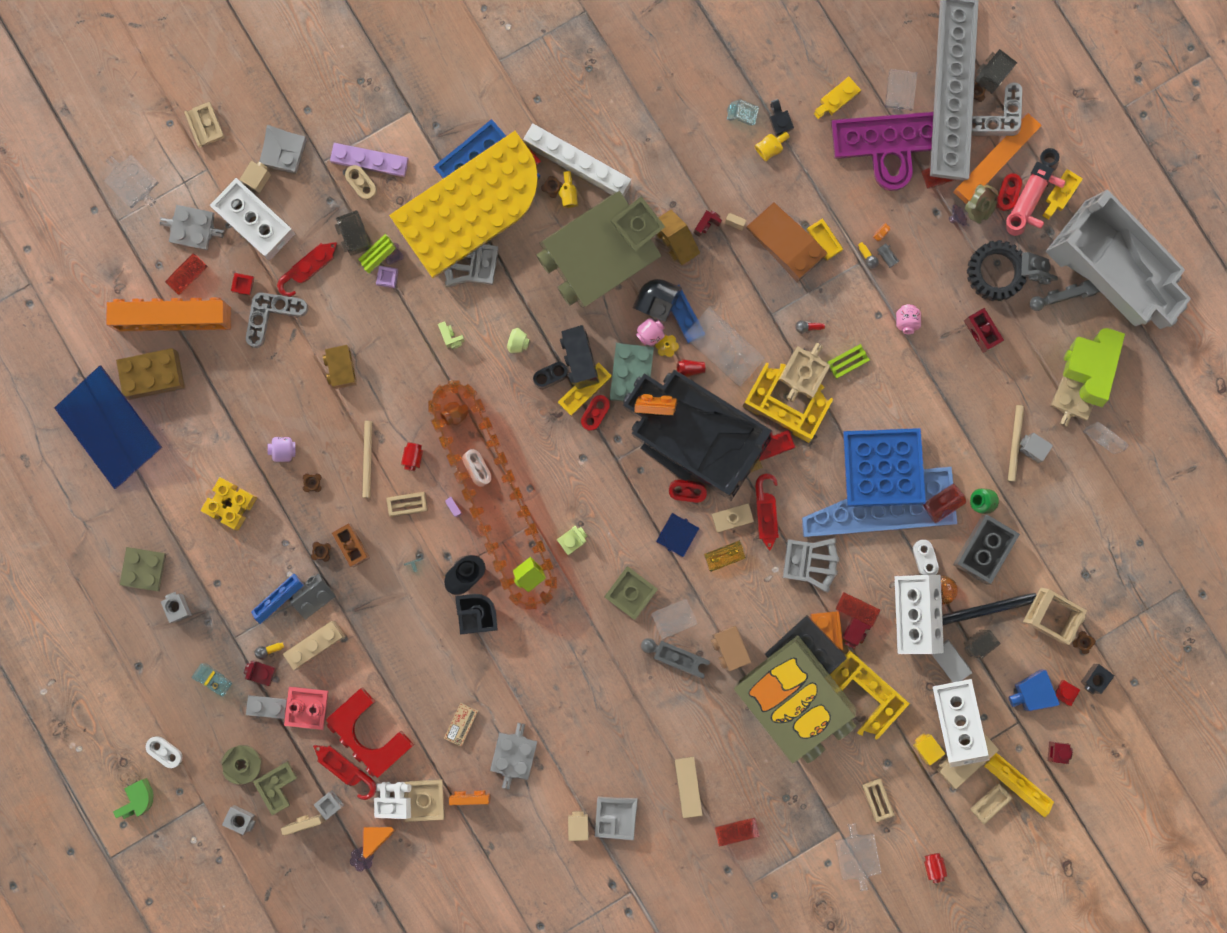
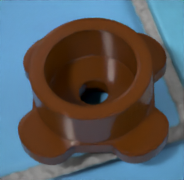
M974 82L973 99L979 102L985 100L984 94L987 86L984 83Z
M549 176L545 184L541 186V190L547 192L551 198H556L563 183L555 179L554 176Z
M318 473L315 475L304 474L303 491L320 492L322 489L320 486L322 476Z
M314 542L312 544V560L329 561L331 545L329 543L320 544L319 542Z
M1081 631L1078 638L1072 642V645L1075 648H1079L1083 654H1088L1089 650L1095 645L1096 640L1087 635L1085 631Z

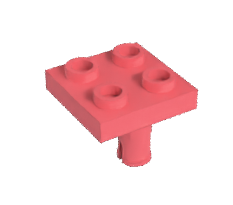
M290 686L284 726L324 730L329 691Z

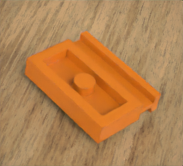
M643 394L638 396L635 404V413L674 415L677 399L671 396L653 397L650 394Z
M839 611L811 614V619L840 650H843Z
M475 790L474 794H466V791H454V795L449 797V805L490 803V793L486 794V790Z

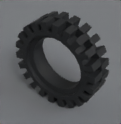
M1002 240L990 241L988 244L985 243L978 248L971 256L967 265L969 266L967 269L969 277L967 279L968 282L971 281L972 283L970 285L971 288L977 290L975 292L977 295H983L982 298L984 299L990 298L989 301H1002L1014 296L1023 288L1027 281V277L1021 276V254L1023 251L1021 249L1018 251L1015 244L1011 246L1008 241L1004 243ZM999 254L1007 257L1012 262L1015 274L1009 285L998 288L985 282L981 274V265L986 257Z

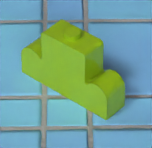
M1104 328L1099 331L1093 341L1079 336L1076 337L1070 349L1066 351L1064 356L1066 364L1063 376L1084 383L1079 391L1080 398L1083 401L1103 407L1109 400L1125 333Z

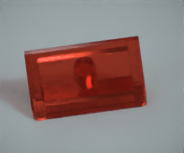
M953 483L927 500L922 506L933 522L937 523L966 504V498Z

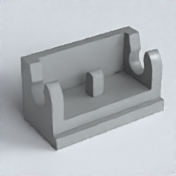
M949 639L943 643L944 653L932 654L953 683L962 681L972 674V670Z

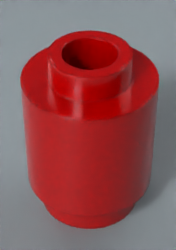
M407 442L401 461L404 470L415 471L416 468H420L423 455L422 445Z
M940 853L926 855L924 864L928 880H933V883L945 881L944 877L948 875L943 857H941Z

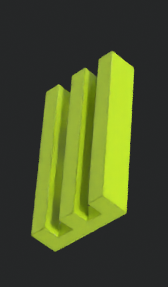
M384 234L358 260L361 262L364 270L371 273L396 247L390 237Z
M859 344L828 361L827 364L830 365L829 368L837 379L867 363L870 359L867 357L862 345ZM859 350L860 353L835 367L833 366V363ZM862 356V361L852 365L851 367L841 371L840 373H837L836 370L840 369L841 367L849 364L850 362Z

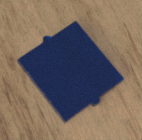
M672 513L656 542L667 548L669 552L673 551L684 557L699 527L688 522V519H683Z

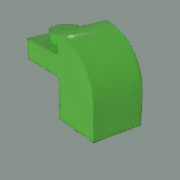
M142 779L124 788L130 803L113 811L115 818L122 816L123 819L134 815V811L137 817L145 814L152 806L154 799L153 790L148 779Z

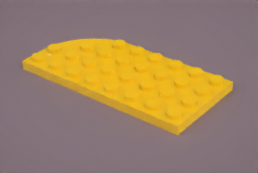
M515 130L389 215L432 279L509 228L527 213L533 203L537 190L538 176L535 160Z

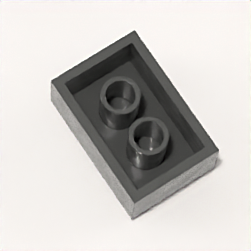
M987 514L982 515L953 565L986 585L991 584L1020 534Z

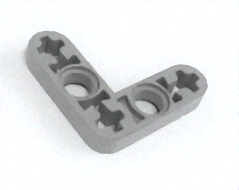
M1013 82L1006 86L1004 116H972V123H976V128H972V136H1014L1020 132L1022 113V87L1020 84ZM1012 90H1015L1016 92L1015 99H1011ZM1014 105L1018 108V111L1014 113L1009 112L1008 107ZM995 122L998 124V127L992 130L988 128V124ZM1010 123H1014V129L1010 128Z
M257 293L252 299L246 342L253 348H259L264 344L270 312L302 317L308 312L307 303L300 298ZM263 297L265 301L271 302L272 308L270 309V305L265 303L260 306L257 301ZM278 300H284L286 303L282 310H278L275 307ZM289 301H292L291 305L298 306L301 303L304 309H300L297 312L295 308L290 307ZM257 315L263 316L264 321L261 325H255L253 322ZM252 327L255 329H262L261 332L257 330V337H259L260 340L256 341L255 344H253V341L250 340L251 337L255 336L256 332L255 330H252Z

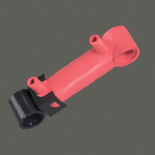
M1053 148L1043 150L1040 155V162H1036L1027 184L1011 214L1007 217L1006 230L1010 235H1021L1027 223L1040 229L1043 227V221L1031 217L1039 199L1049 183L1061 188L1066 183L1064 180L1053 176L1054 171L1058 168L1060 158L1057 150ZM1052 158L1054 162L1047 163L1045 159ZM1014 221H1018L1021 223V225L1018 227H1014L1011 225V223Z

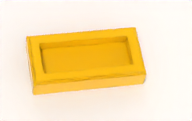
M823 218L806 229L827 252L825 257L827 261L844 250Z

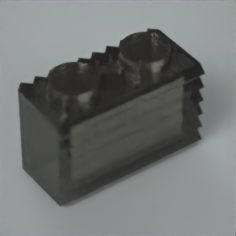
M1001 49L996 54L992 52L986 59L988 64L985 65L983 63L976 72L979 75L975 82H978L981 87L987 89L990 94L995 92L1018 63Z
M357 210L336 218L337 224L334 225L338 235L342 234L344 241L341 244L345 253L348 252L350 256H353L372 247Z
M979 630V632L973 634V637L964 641L966 646L964 650L970 657L984 658L997 648L1000 642L991 630Z

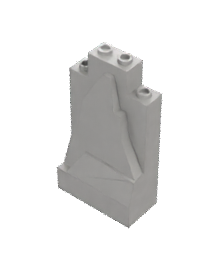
M1108 189L1086 200L1046 250V253L1060 267L1068 266L1089 279L1134 326L1147 324L1151 320L1159 329L1167 326L1171 327L1178 321L1177 317L1179 314L1187 309V303L1191 299L1177 284L1181 280V275L1185 269Z

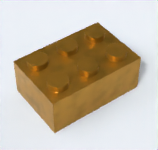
M173 348L116 360L122 396L128 400L185 389L179 353Z

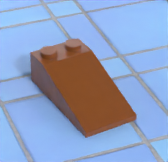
M775 202L746 227L796 282L800 281L827 255L822 246Z

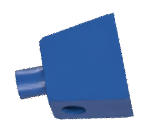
M1043 669L1015 684L1018 693L1008 697L1012 707L1022 704L1026 711L1060 705L1048 673Z

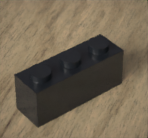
M580 325L561 331L563 338H560L562 349H566L567 355L564 356L567 367L570 366L571 373H568L571 384H575L577 389L600 383L587 331L584 326Z

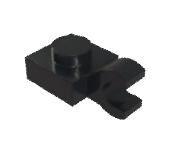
M779 99L771 101L770 107L774 115L770 116L769 119L775 135L793 130L794 126L788 110L782 112Z

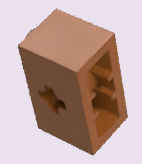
M348 523L332 532L350 567L354 568L370 559L352 524Z

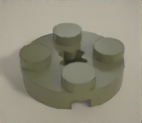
M981 184L976 187L971 201L965 206V211L968 212L970 220L980 224L983 219L987 220L991 217L997 206V202L994 200L995 195L998 196V191L995 188Z
M248 745L233 747L222 758L223 774L233 784L252 782L261 771L262 759L259 753ZM238 760H239V761L245 760V762H246V763H245V765H246V768H245V769H244V768H242V769H240V770L238 769V766H239V764L237 763Z

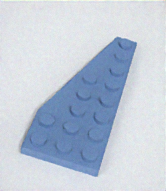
M952 467L924 469L925 504L847 507V499L803 517V537L957 524Z

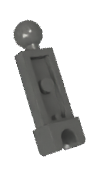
M1086 280L1080 283L1078 287L1077 284L1065 287L1066 290L1059 292V289L1050 291L1045 298L1035 296L1030 300V307L1034 311H1040L1044 308V305L1048 306L1081 295L1084 299L1094 296L1100 291L1090 280Z
M646 638L641 643L643 652L648 654L656 653L654 659L702 679L704 674L699 672L698 666L700 664H710L709 660L664 641H661L659 646L651 638Z

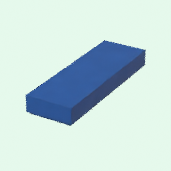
M681 290L671 312L689 344L705 336V333L683 290Z
M294 573L252 610L251 613L254 619L259 624L265 621L304 586L300 578Z

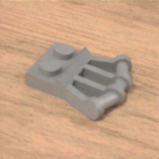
M483 244L464 257L471 259L470 266L454 264L444 271L446 287L464 282L493 285L498 246ZM452 270L468 271L469 275L453 278Z
M836 538L816 543L788 539L782 578L807 581L828 593L833 579L838 574L836 567L840 557H838L835 543H837ZM827 545L830 556L812 553V549ZM811 558L829 561V569L810 567ZM809 572L827 574L823 583H820L809 577Z

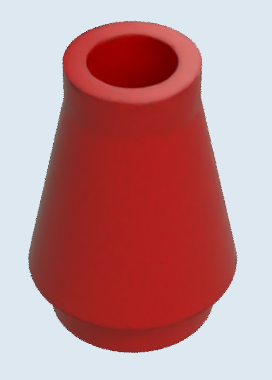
M682 359L677 362V371L686 377L705 373V362Z

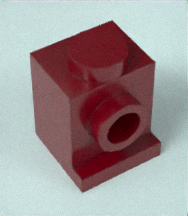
M851 618L842 636V639L846 641L845 645L855 649L859 643L862 644L867 636L864 632L865 630H870L871 626Z
M1049 741L1047 761L1069 764V760L1072 759L1073 750L1070 748L1071 744Z

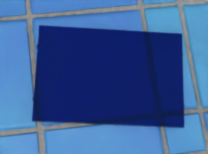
M99 365L54 407L114 489H117L122 483L127 481L132 474L163 448L102 365Z

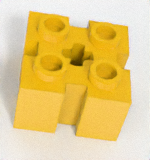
M219 477L212 489L216 493L213 499L208 497L200 511L214 519L219 520L222 517L221 523L239 531L246 519L242 514L245 509L251 510L258 497L241 488L237 492L238 486ZM231 500L232 506L226 507V502Z

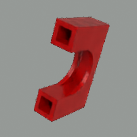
M362 687L326 719L328 722L327 727L332 733L337 732L341 737L339 739L346 748L350 747L354 753L352 755L358 762L362 761L367 766L365 769L370 776L379 778L410 750L414 744L402 731L398 732L383 747L377 749L367 748L358 741L355 734L356 722L376 702Z

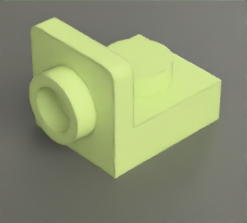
M445 321L438 324L447 348L455 349L462 346V342H465L463 335L452 339L451 337L454 336L451 325L446 326Z
M574 526L559 537L557 541L567 555H569L587 542L585 540L587 535L581 527L577 529Z

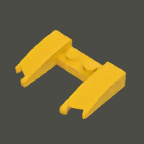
M766 363L742 407L758 416L761 414L792 431L793 435L809 443L833 398L827 400L821 391L825 387L820 384L804 413H800L770 396L786 365L780 364L779 369L768 368L769 363Z
M850 650L846 654L847 659L829 675L841 690L853 679L880 703L857 731L862 736L864 731L873 733L877 740L910 703Z

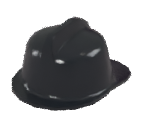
M476 555L458 558L445 575L444 585L446 590L453 595H461L469 591L484 576L486 567L483 559Z

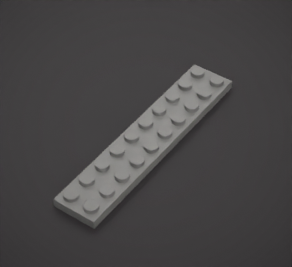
M940 0L930 176L962 181L969 179L978 0Z

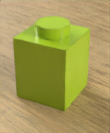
M531 556L513 570L515 584L520 589L523 587L527 592H530L546 579L543 568Z

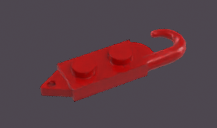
M320 243L293 265L278 280L277 290L279 293L287 297L295 295V291L286 292L283 288L284 284L291 278L298 283L308 281L334 259L333 255L338 243Z
M766 473L757 478L755 492L759 539L763 541L770 551L776 538H779L776 499L772 494L763 493V481L770 479L775 486L778 485L775 476Z
M313 745L318 757L317 762L345 784L354 786L362 780L369 786V793L367 795L358 794L357 797L359 799L368 800L375 795L377 787L374 780L360 770L358 766L331 745Z

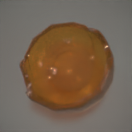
M941 575L942 605L952 603L957 597L958 586L953 579Z

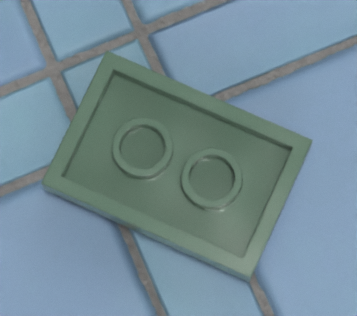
M616 343L610 400L623 402L628 392L631 393L635 388L633 385L639 376L642 377L645 373L651 377L654 347Z

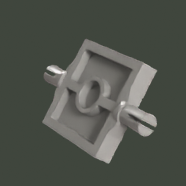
M176 205L172 220L161 217L159 222L160 225L170 227V243L208 250L209 241L212 236L223 238V234H225V230L214 228V212Z
M517 722L515 734L499 732L490 771L505 776L502 788L510 789L512 778L526 780L529 778L537 741L523 736L526 724L522 723L521 725V723Z

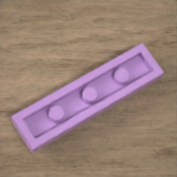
M334 143L330 158L331 163L345 166L357 165L365 170L405 177L409 160L408 157L338 143Z

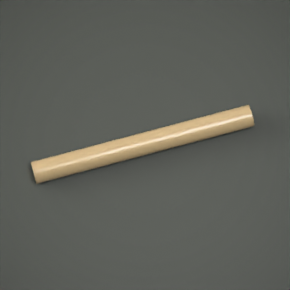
M1016 405L1008 481L1011 482L1016 481L1024 406Z
M365 421L363 498H370L372 421Z

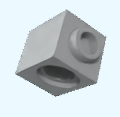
M1032 433L1029 436L1025 435L1021 440L1020 445L1022 447L1019 451L1040 463L1045 459L1053 445L1037 434Z
M173 592L166 595V599L161 601L169 623L178 622L192 615L183 594ZM175 601L179 603V610L177 612L172 610V604Z
M332 790L316 802L314 806L324 819L327 820L340 810L344 804Z
M234 805L230 807L222 826L244 835L248 831H252L256 822L253 820L255 814ZM237 816L244 818L245 823L243 826L237 824Z

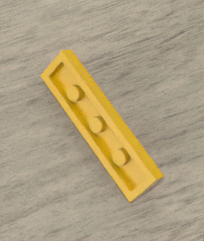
M997 752L986 761L984 767L1034 808L1035 811L1043 817L1050 813L1054 801Z

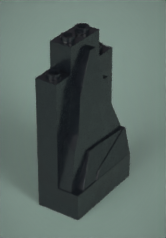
M676 370L666 375L663 380L664 385L645 373L642 377L639 376L634 382L633 386L635 388L631 393L628 392L623 399L624 408L641 419L640 421L637 420L631 429L633 437L691 473L694 478L732 501L772 440V430ZM650 394L653 397L671 396L677 399L674 415L635 413V404L638 396Z

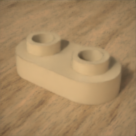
M357 165L348 167L345 172L346 180L360 198L364 200L374 198L377 192L376 186L363 169ZM354 174L359 175L357 179L352 178ZM366 188L370 189V192L368 194L364 193V190Z

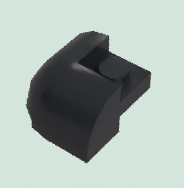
M661 279L650 280L640 289L633 308L666 322L673 305L676 304L682 287Z
M482 594L455 596L460 635L498 631L496 609L490 598Z

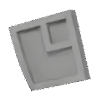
M267 125L259 162L268 168L296 174L307 141L306 137Z
M598 796L595 837L634 840L638 798Z

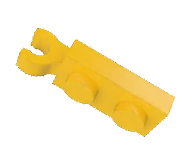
M847 77L820 100L822 105L815 110L814 115L817 119H820L827 112L833 115L858 95L861 89L850 77Z
M1068 169L1065 170L1060 178L1066 182L1064 187L1061 188L1055 185L1046 199V202L1050 205L1042 216L1048 220L1056 209L1063 210L1083 179Z

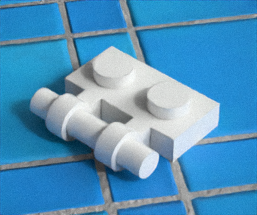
M382 782L381 784H376V791H380V797L374 798L375 818H411V798H404V793L411 791L410 784H405L404 782H397L396 784ZM390 792H395V798L390 797Z

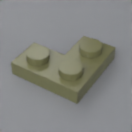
M289 761L253 781L272 816L290 806L281 788L298 777Z

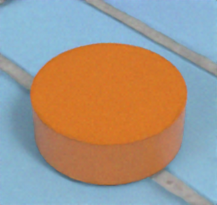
M886 223L883 224L874 234L873 238L877 242L881 241L890 231L891 227Z

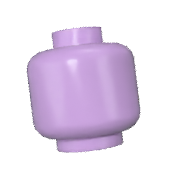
M274 437L272 444H268V455H272V460L275 462H289L292 460V457H295V442H292L290 437Z

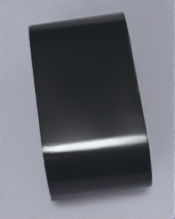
M555 362L538 370L533 375L534 385L538 389L543 390L565 380L568 375L567 366L562 362ZM561 367L564 369V374L556 376L554 370ZM541 375L547 377V381L544 384H539L536 381Z

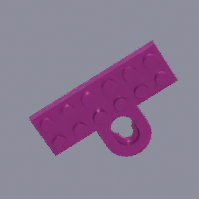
M934 112L832 120L834 158L872 156L874 177L878 185L888 191L900 190L909 183L912 177L911 153L932 151ZM887 155H896L901 161V167L897 176H891L888 173V169L884 166V157Z

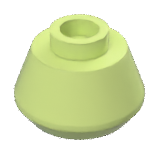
M519 328L513 329L508 340L507 350L510 353H521L524 349L527 350L530 342L527 334Z

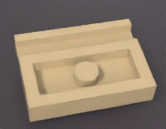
M210 102L184 112L199 148L225 138Z

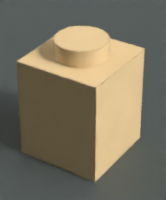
M251 161L239 180L243 185L259 194L271 174L267 170L268 167L261 162L256 164Z
M573 811L572 815H568L569 841L588 840V814H584V811Z

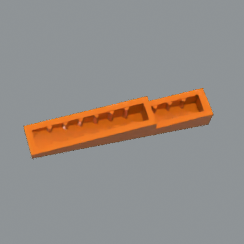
M1027 113L1021 120L1020 132L1014 136H1005L969 174V179L964 180L953 193L965 204L971 201L976 187L980 184L985 186L1042 125Z

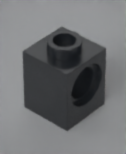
M1093 664L1081 683L1085 685L1084 689L1092 695L1095 693L1102 694L1115 675L1100 664ZM1096 675L1100 678V683L1097 686L1093 683V678Z

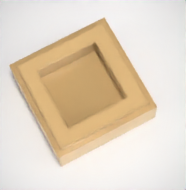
M731 213L728 214L725 224L741 231L746 223V219Z

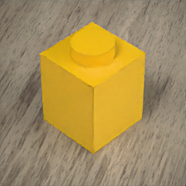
M922 734L915 739L916 743L913 744V747L927 765H932L945 755V752L932 735Z

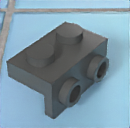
M318 573L308 578L304 586L293 594L289 600L291 605L306 620L336 597V595Z

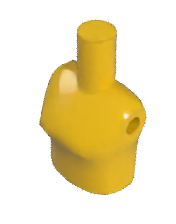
M784 132L777 138L773 134H769L754 146L755 150L764 161H768L783 151L781 143L789 139L790 136L787 132Z
M571 171L563 172L565 183L559 191L563 207H577V189L572 184Z

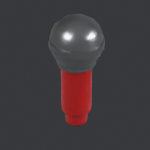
M803 320L796 323V331L801 334L811 330L825 329L824 323H808Z

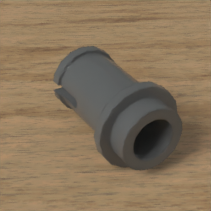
M885 243L877 251L879 252L878 255H881L889 268L899 262V259L889 248L891 246Z

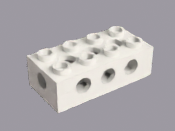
M237 178L210 204L214 211L269 261L295 235L294 231ZM239 204H242V207L239 210H236V207ZM252 217H256L254 222L249 223ZM270 229L269 234L263 235L265 230Z
M941 575L895 576L898 654L944 653Z
M972 679L933 686L950 768L988 761L989 755ZM954 702L962 703L959 707L952 706ZM960 720L966 722L964 726L956 725V723ZM963 739L970 740L968 745L960 744Z

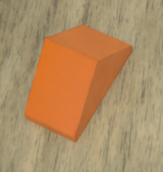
M364 827L363 856L369 859L396 829L393 827Z

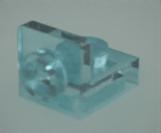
M742 99L733 101L727 109V120L732 121L736 119L750 126L755 125L759 107Z

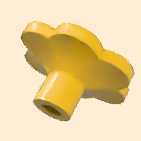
M665 334L664 338L655 344V347L658 349L660 356L672 357L674 352L678 350L679 345L676 342L675 336H667Z

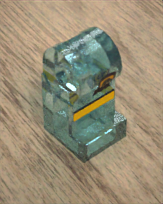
M201 663L191 677L221 696H224L232 685L229 679L207 663Z

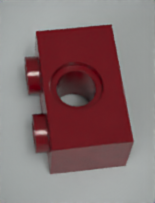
M985 308L964 320L982 353L1004 341Z

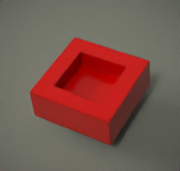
M234 273L231 292L251 296L254 277Z
M1061 680L1055 694L1058 700L1068 706H1072L1080 689L1065 680Z

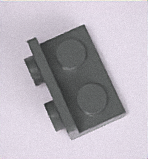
M1030 252L1022 253L1021 276L1029 278L1030 281H1039V284L1043 285L1051 284V281H1058V276L1049 274V259Z

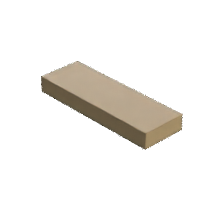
M694 757L674 759L683 818L702 816Z

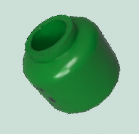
M977 489L970 497L971 508L978 513L990 514L997 509L999 504L998 495L991 489Z

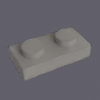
M248 695L246 715L285 719L287 699Z

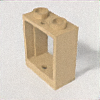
M1040 588L1023 622L1060 643L1070 645L1076 638L1079 626L1085 620L1087 610L1050 589ZM1052 600L1072 611L1060 635L1040 624Z

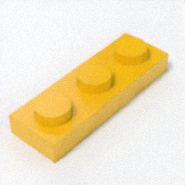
M599 362L595 366L600 383L577 389L575 385L558 401V404L570 416L612 377Z

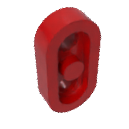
M1011 173L1003 179L996 199L997 207L1000 210L1009 211L1016 205L1022 187V179L1019 175ZM1008 182H1012L1014 187H1010ZM1003 199L1008 201V205L1003 203Z
M597 395L592 399L581 418V425L585 430L594 431L599 427L610 408V402L607 397ZM602 402L604 407L602 409L597 408V403ZM590 418L594 420L592 425L587 424V420Z
M674 480L669 485V495L674 500L699 503L705 500L707 489L700 482ZM679 486L682 490L676 491L675 487ZM700 489L701 492L697 494L694 490Z

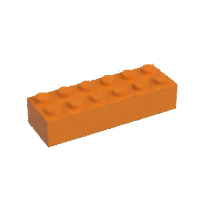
M211 297L205 301H202V298H190V301H183L182 298H171V301L153 298L152 301H144V299L137 298L132 299V302H125L124 299H113V302H107L106 325L115 331L231 330V307L218 297Z

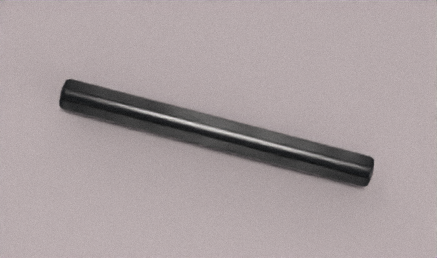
M1031 593L943 614L942 623L947 625L1031 605L1037 595L1036 593Z

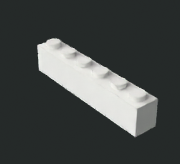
M533 123L523 139V142L531 150L611 195L620 191L625 196L631 186V179Z

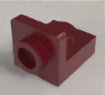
M706 210L693 233L699 237L702 233L706 234L711 226L709 221L719 227L722 223L721 216L714 211L709 212Z
M253 660L247 663L244 669L245 679L270 686L276 667Z

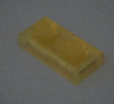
M740 540L704 554L710 572L746 559Z

